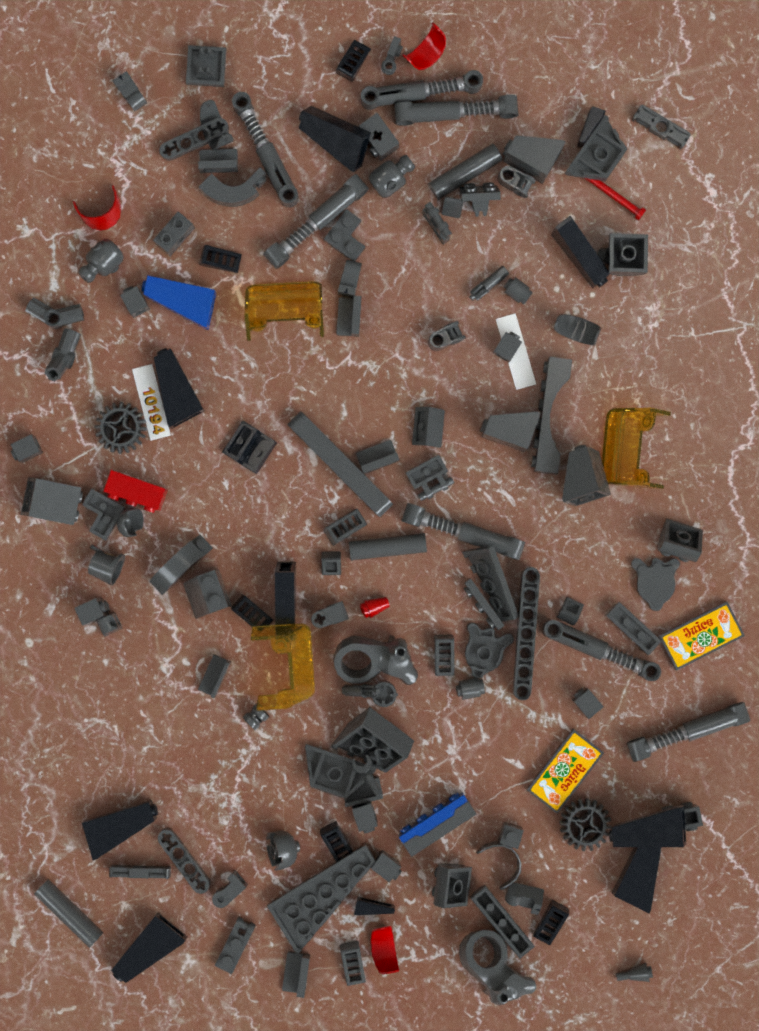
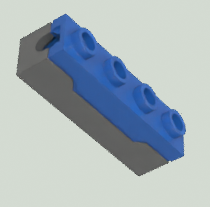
M458 792L448 798L449 802L444 805L442 803L438 804L432 809L434 812L428 816L426 814L421 815L416 819L417 823L412 826L408 824L400 830L399 839L411 857L476 815L475 810L463 792L461 794Z

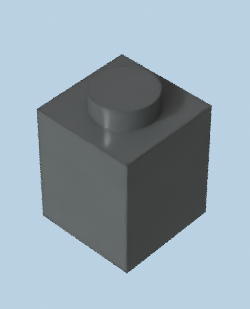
M130 286L123 290V294L120 296L133 318L150 310L137 286Z
M511 331L510 333L505 332L493 354L509 363L522 343L519 340L520 336Z
M32 434L11 444L12 450L10 451L13 458L21 463L43 453L36 436Z
M581 688L574 694L575 698L572 701L588 719L603 708V705L588 688L585 690Z
M503 822L498 841L500 844L518 849L524 830L520 826Z
M383 850L371 867L373 871L389 883L392 879L396 880L402 872L400 870L401 864Z

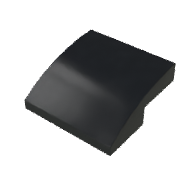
M242 421L222 453L257 475L277 442L245 421Z

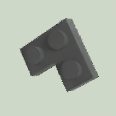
M346 209L326 235L324 241L351 261H356L366 246L351 235L362 220Z
M91 488L82 504L98 514L89 532L107 541L117 524L120 512L125 507Z

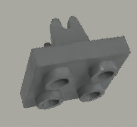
M188 45L186 85L224 87L227 49L224 47Z
M492 182L483 183V186L467 183L464 184V187H459L462 202L472 201L476 217L479 216L480 211L483 212V216L487 215L489 200H501V192L498 186Z

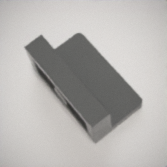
M237 149L199 151L200 161H198V169L200 173L238 172Z
M362 296L339 298L336 332L338 336L359 337Z
M432 407L415 408L412 445L441 448L444 410Z
M391 440L356 453L363 474L400 460Z
M213 654L198 690L215 698L231 665V661Z
M376 777L374 779L382 792L380 779ZM366 781L347 800L344 799L345 807L383 799V792L375 797Z
M296 952L287 953L282 986L283 991L297 993V997L304 998L310 954L299 953L297 955Z

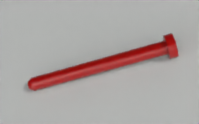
M584 178L636 215V220L639 221L646 212L645 208L639 209L602 181Z

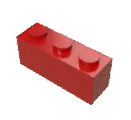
M111 470L103 492L108 493V498L118 501L120 497L126 499V504L134 507L140 504L144 506L143 510L154 513L155 510L161 511L168 490Z

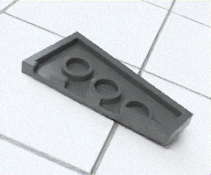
M494 546L463 551L464 557H468L472 564L470 568L473 573H477L482 581L480 583L482 589L488 592L490 596L489 601L500 620L517 619L519 615Z

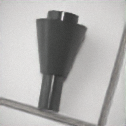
M644 963L627 972L616 973L617 981L630 979L633 981L650 982V978H653L651 966H647V963Z

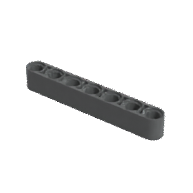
M300 411L287 424L379 518L393 505L304 413Z
M533 567L522 571L520 583L519 617L517 622L512 689L514 696L519 700L528 699L532 691L540 573ZM529 570L533 571L536 576L531 582L525 576ZM526 590H532L534 593V598L530 601L524 597ZM525 609H530L533 613L529 620L523 617ZM524 628H529L531 631V636L528 639H524L521 636ZM524 647H527L530 651L527 658L520 656V650ZM521 667H527V676H519L518 671ZM520 686H525L527 689V693L524 696H518L517 689Z

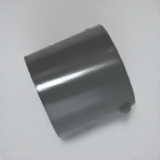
M388 681L376 683V688H379L380 693L377 694V697L372 698L374 703L380 707L392 705L396 700V696H398L394 685Z

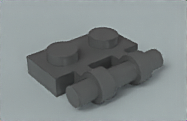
M429 202L422 210V214L444 245L450 240L452 233L449 230L448 223L444 222L439 215L440 211Z
M440 455L406 472L414 490L422 487L424 490L418 494L420 501L427 498L431 499L434 497V494L441 490L445 491L449 489L448 486L454 484L452 477L444 480L442 476L448 472V469ZM437 478L439 483L429 488L427 483Z

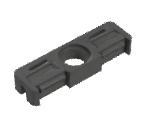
M640 105L632 118L633 122L636 120L639 124L649 128L648 131L663 140L667 138L671 143L680 146L679 149L685 146L691 136L690 132L645 105ZM657 123H664L666 131H658L656 128Z
M111 865L109 867V877L169 879L171 877V867Z

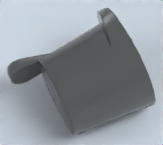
M91 545L90 549L96 552L90 561L88 574L109 585H114L123 568L125 555L119 554L114 556L107 554L95 545Z

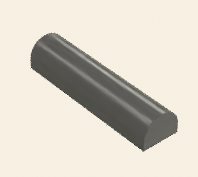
M492 143L429 182L428 186L437 200L501 162L502 156L497 147Z
M425 533L349 542L351 561L427 552Z
M49 879L34 893L89 948L103 934Z
M486 885L478 888L470 896L471 900L519 959L535 947Z

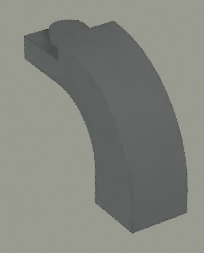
M260 167L245 183L239 186H227L211 173L199 186V190L209 200L218 205L226 207L243 206L259 196L256 188L264 185L267 175Z
M198 535L170 558L149 582L163 595L192 566L207 555L213 547L201 535Z

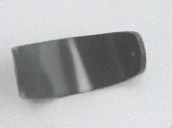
M207 100L202 103L200 107L201 125L216 118H221L214 100ZM218 123L217 129L212 130L211 127H209L208 129L211 131L212 136H214L215 134L213 133V131L219 130L220 132H222L223 127L225 125H221V123ZM203 130L205 139L208 137V132ZM228 132V134L221 136L208 145L215 150L233 142L234 139Z
M560 314L554 325V330L560 335L592 346L596 345L602 327L591 321L567 314Z
M493 841L482 846L476 853L479 854L492 847H505L512 850L517 858L515 875L500 886V890H503L518 879L521 873V860L512 847L500 844L499 841Z

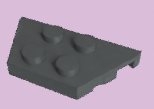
M607 115L602 118L565 172L566 175L606 181L621 160L627 148L623 141L620 140L616 129L612 128Z
M306 744L305 749L311 788L347 800L367 781L365 774H358L354 771L352 759ZM355 761V762H356V765H358V766H364V765H365L364 763ZM371 766L369 773L373 775L376 772V767Z

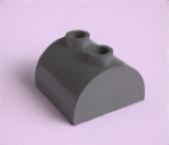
M610 233L608 273L616 276H639L648 273V234Z
M666 519L660 534L658 551L667 557L671 555L676 556L683 562H697L702 553L703 530Z
M451 863L438 864L434 872L436 886L432 890L433 904L441 908L467 906L472 867Z

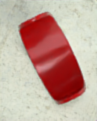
M433 22L431 23L430 32L422 43L410 54L402 55L418 70H425L436 63L446 47L447 39L445 34Z
M112 185L115 196L113 206L101 216L87 217L81 214L76 202L73 201L77 213L91 229L99 231L108 230L119 220L121 203L114 185Z
M392 926L374 929L371 933L370 945L376 969L382 975L399 972Z

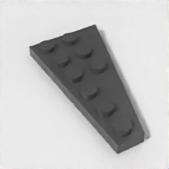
M366 844L267 904L269 911L297 955L376 862Z

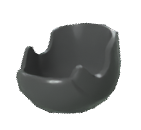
M126 508L120 512L117 519V528L124 537L137 536L135 532L143 528L144 517L140 509Z

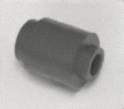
M516 277L514 279L510 278L504 285L506 289L504 293L523 305L533 293L529 290L530 287Z
M472 678L459 681V685H456L457 696H461L462 700L481 697L482 694H485L483 680Z

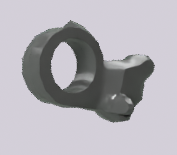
M390 635L388 642H381L362 636H350L343 639L337 645L334 653L333 663L337 674L344 681L352 684L368 682L381 671L399 678L406 685L415 683L418 678V672L412 663L406 640L402 638L395 639V636ZM362 651L370 657L371 662L366 668L353 670L344 665L342 658L348 652Z
M477 930L463 938L459 947L460 962L475 979L486 987L483 992L489 995L492 1003L500 1006L525 994H532L536 990V982L533 978L524 977L507 966V944L499 933L497 934L490 930ZM481 937L489 940L494 949V959L486 968L478 965L473 957V946Z

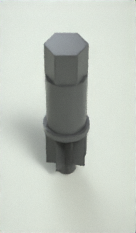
M504 266L498 268L470 291L471 295L469 298L472 301L474 299L477 301L509 275L508 270Z
M345 684L342 687V694L345 696L374 698L380 693L376 685Z

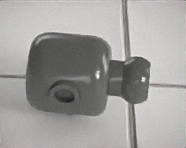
M403 155L396 164L389 160L376 168L369 175V181L382 198H388L406 184L404 174L412 172L415 169V165L407 155Z
M102 239L86 254L88 264L82 266L78 274L87 283L93 282L97 274L108 276L119 269L124 255L111 240Z

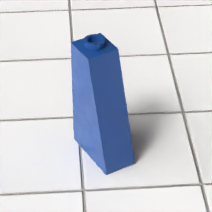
M147 276V280H144L142 283V292H144L146 298L209 330L217 294L214 289Z

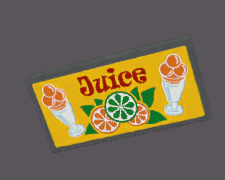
M724 602L658 637L662 641L661 643L677 671L745 635L728 602Z
M572 729L526 790L558 814L604 752L576 730Z

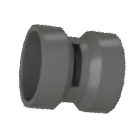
M255 704L252 707V711L243 716V719L255 731L260 727L262 721H266L269 718V715L259 704Z

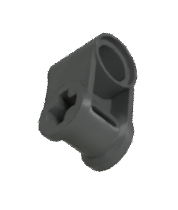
M512 166L503 167L498 175L500 185L523 198L528 197L527 193L531 185L536 182L533 177L522 173ZM503 173L511 174L512 179L505 180Z
M452 322L442 329L433 332L428 340L429 347L433 351H440L466 339V336L462 334L458 326L459 322ZM439 337L442 340V344L439 346L435 345L432 339Z
M341 601L313 613L311 622L316 628H323L348 620L349 617L344 603ZM317 614L325 617L322 625L314 622Z

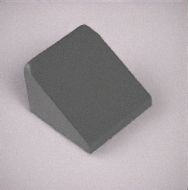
M445 197L442 215L460 218L463 207L462 200Z
M322 552V575H341V552Z
M566 597L557 618L575 625L584 604Z

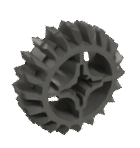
M120 402L118 408L115 403H112L113 410L106 406L107 413L100 412L103 419L96 418V421L101 423V425H95V429L101 431L95 435L97 437L102 436L98 442L100 444L106 442L104 445L105 449L111 446L110 452L114 453L117 448L118 454H122L124 448L126 453H130L129 447L131 446L133 450H136L137 448L134 443L141 445L142 442L138 440L139 437H146V435L141 433V431H147L146 427H141V425L146 423V420H139L143 414L141 412L136 414L138 411L136 407L131 410V404L128 403L124 408V403ZM123 413L118 421H109L112 416ZM129 415H131L135 421L136 430H133L128 426ZM123 423V427H125V429L129 431L124 430L121 431V433H119V430L113 425L121 426V424ZM106 426L114 431L113 442L107 435ZM124 435H133L129 441L119 444Z
M588 798L585 799V804H583L581 799H578L579 805L577 806L572 801L571 805L573 808L571 810L569 807H565L568 814L561 813V816L566 820L559 821L560 825H565V827L560 828V832H567L562 836L563 839L570 838L567 842L569 846L575 842L574 848L576 850L580 845L582 851L586 850V846H588L590 851H593V844L600 848L598 842L601 840L603 843H606L603 836H609V832L606 829H612L610 824H606L611 821L610 817H605L609 812L607 810L601 811L604 807L602 804L596 807V800H593L590 805ZM588 809V812L583 817H574L577 812ZM594 811L599 815L600 827L593 824ZM585 820H588L587 822L592 827L583 829L584 827L579 822L582 823L583 821L585 822ZM571 822L578 825L577 838L571 832ZM589 832L597 833L593 838L583 840Z

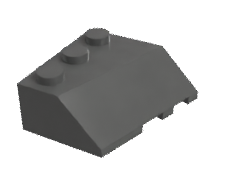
M369 707L346 725L331 745V748L337 750L339 747L347 751L346 755L351 757L356 755L364 759V763H367L366 754L370 757L373 767L386 773L408 758L414 740Z

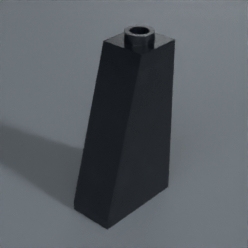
M310 106L300 113L299 129L350 171L355 172L362 167L371 132L314 106Z
M571 216L567 217L554 228L551 236L592 288L596 286L600 288L608 282L607 277L610 273H608L609 271Z
M165 348L156 353L157 356L154 357L167 424L169 428L173 429L203 413L205 410L174 352L171 349L167 350Z
M277 562L275 569V639L289 642L291 639H295L296 562Z
M152 800L82 822L92 860L98 859L154 822L158 815L156 804H152Z
M684 805L674 806L615 824L612 830L609 831L610 842H613V847H685L687 843Z
M634 847L612 894L650 913L662 847Z
M158 912L112 968L113 976L118 981L127 983L181 946L188 936Z

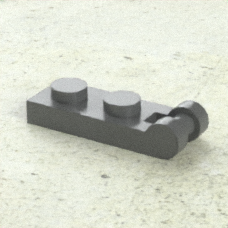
M238 917L215 964L216 967L230 974L233 973L256 926L253 923L249 924L243 921L244 919ZM239 928L246 931L245 935L238 932Z

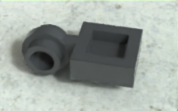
M396 36L393 37L386 60L381 65V70L386 75L395 73L396 63L394 61L396 56L400 57L403 49L401 38ZM390 65L392 66V68L387 69L386 66Z

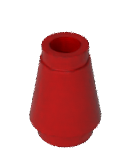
M387 597L364 600V603L360 604L364 618L369 617L370 619L390 607Z

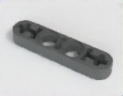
M216 118L164 142L159 149L160 155L168 161L179 158L228 134L229 125L223 118ZM218 123H221V125H225L223 127L222 132H220L219 130L213 131V133L215 134L214 136H212L211 131L208 129L209 127H211L212 130L217 129ZM200 131H207V139H198ZM185 138L191 141V145L188 148L181 147V141ZM174 143H177L178 148L181 150L179 152L177 149L172 150L170 156L167 153L164 154L167 147L170 149L176 148Z
M170 828L163 829L158 835L159 844L192 889L199 894L207 892L210 887L208 876L177 834ZM163 833L166 835L171 834L170 841L172 843L176 841L178 844L169 850L168 847L171 844L167 840L163 841ZM175 848L183 850L184 855L182 858L174 857L173 851ZM186 864H193L195 872L192 874L186 873ZM198 872L201 874L198 876V879L201 882H206L204 889L197 887L198 881L196 878L194 881L191 880Z

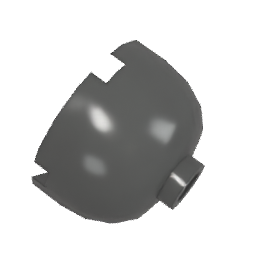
M283 830L267 833L266 840H270L267 852L272 867L276 866L274 870H282L293 865L297 859V852H300L298 840L295 841L290 833Z

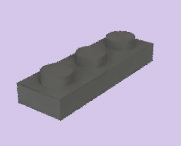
M472 579L464 582L466 587L463 589L469 597L473 596L477 601L475 606L480 613L485 612L488 616L486 621L490 627L497 630L504 627L505 625Z
M620 602L607 613L606 617L647 655H650L662 642Z

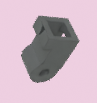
M127 71L112 80L134 112L147 104Z
M346 260L338 288V295L354 298L362 263Z
M116 613L97 620V624L104 637L123 629Z
M236 870L227 878L230 882L224 888H219L214 893L212 902L217 908L227 906L247 887V882Z
M513 883L507 890L505 901L511 906L520 905L530 908L531 914L538 915L543 903L544 889Z

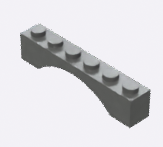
M549 357L547 361H544L543 373H546L545 380L541 382L540 391L543 392V399H539L538 410L541 411V416L536 425V429L539 432L538 437L534 438L533 448H536V456H532L531 467H534V472L557 475L559 472L561 454L556 448L551 435L550 413L557 393L570 379L572 359Z

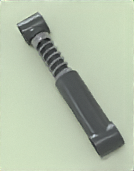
M471 70L462 77L450 78L449 80L444 79V81L439 80V82L434 80L433 83L420 80L381 87L367 86L361 92V104L365 109L373 110L379 106L392 105L399 102L424 100L431 94L435 96V94L440 95V93L445 94V92L450 93L451 91L455 93L457 90L459 92L465 91L469 94H476L482 88L483 76L479 71ZM475 79L478 81V84L471 85L468 81ZM367 95H373L375 99L373 101H367L365 97Z
M237 92L232 98L234 111L241 117L242 121H245L244 125L247 126V130L250 131L249 134L252 135L251 139L256 144V153L282 205L289 208L294 207L299 200L297 189L273 143H270L268 138L265 137L264 129H261V125L258 123L259 120H256V113L254 112L250 96L245 92ZM242 100L247 102V104L244 107H239L237 105L238 102ZM277 171L285 184L283 187L275 173ZM291 192L294 194V197L291 200H286L284 195Z
M503 95L498 100L486 101L485 103L483 101L481 103L476 101V103L471 102L468 104L466 102L463 104V102L460 103L457 100L427 103L399 102L394 105L395 122L399 126H407L419 122L460 120V117L462 118L466 115L470 117L471 115L481 116V114H484L486 116V114H490L491 116L493 114L499 115L503 119L519 116L516 95Z
M357 174L353 175L336 193L308 216L309 219L306 220L305 224H302L301 228L298 227V230L294 231L293 235L290 234L289 238L286 237V241L283 240L281 243L276 242L272 244L263 255L275 269L280 268L289 260V254L294 251L295 247H298V244H302L303 240L306 241L305 238L310 237L311 233L314 234V231L322 230L349 205L363 197L369 188Z
M407 503L401 520L413 526H430L431 529L436 528V531L439 529L441 532L445 531L446 534L451 533V536L454 534L455 537H458V540L475 546H494L497 553L519 561L526 543L522 540L504 536L463 522V524L459 522L454 523V520L451 522L449 519L445 520L444 517L439 518V515L437 517L434 514L430 515L429 512L425 511V508Z
M548 620L543 625V634L547 638L598 660L603 658L604 660L608 659L609 662L613 661L614 664L617 663L619 666L622 665L623 668L627 667L628 670H633L638 676L647 681H656L661 676V668L658 664L641 660L637 657L633 658L632 655L628 656V653L623 654V651L614 650L613 647L608 645V642L556 620ZM551 624H555L558 628L557 633L554 635L548 632V627ZM563 632L578 638L579 642L563 636ZM652 666L655 672L652 676L648 677L646 669Z
M739 702L726 707V709L683 723L681 727H678L677 730L673 729L672 732H663V735L658 734L657 737L653 736V738L645 739V737L633 739L627 742V746L633 762L650 757L651 753L656 752L658 748L662 749L664 746L667 748V745L672 746L673 743L677 744L678 741L682 742V740L690 742L732 726L748 723L751 719L745 702Z

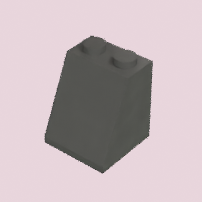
M516 135L514 140L510 139L504 148L503 155H505L503 162L522 173L530 175L536 181L543 184L562 152L565 141Z
M540 412L490 415L488 420L484 419L480 432H483L482 437L525 452L530 445Z
M586 445L577 446L574 451L569 452L562 496L563 502L579 506L611 495L600 452Z
M28 477L20 515L74 525L79 516V511L77 510L78 503H81L83 497L81 487Z
M219 570L201 574L183 583L195 619L232 606Z

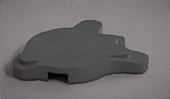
M654 558L651 561V565L647 566L641 559H633L631 566L637 573V591L649 604L651 610L659 611L675 591L674 576L680 566V562L677 559H671L665 563L658 558Z
M469 623L467 626L469 642L466 645L465 658L471 668L472 676L481 679L486 673L493 671L500 665L503 659V652L507 646L513 643L514 637L511 634H505L495 638L494 629H480L476 623Z

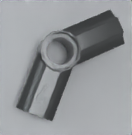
M33 297L25 312L53 329L85 321L80 304L55 310ZM58 315V321L52 324L50 322L51 317Z
M64 328L59 345L55 348L51 361L45 369V375L49 380L55 382L61 379L65 371L73 366L76 355L75 350L81 336L80 333Z

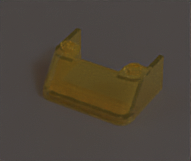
M310 281L254 284L248 286L245 292L244 310L247 341H251L252 330L256 332L262 331L267 326V322L305 320V324L313 329L320 327V337H324L322 284Z
M651 407L613 408L608 411L602 463L608 485L664 489V485L650 483L648 471L639 469L643 431L653 429L656 416H671V412Z
M306 624L252 627L251 641L271 640V647L276 653H288L290 689H282L277 694L258 695L257 711L288 709L312 697L315 693V678L310 628Z

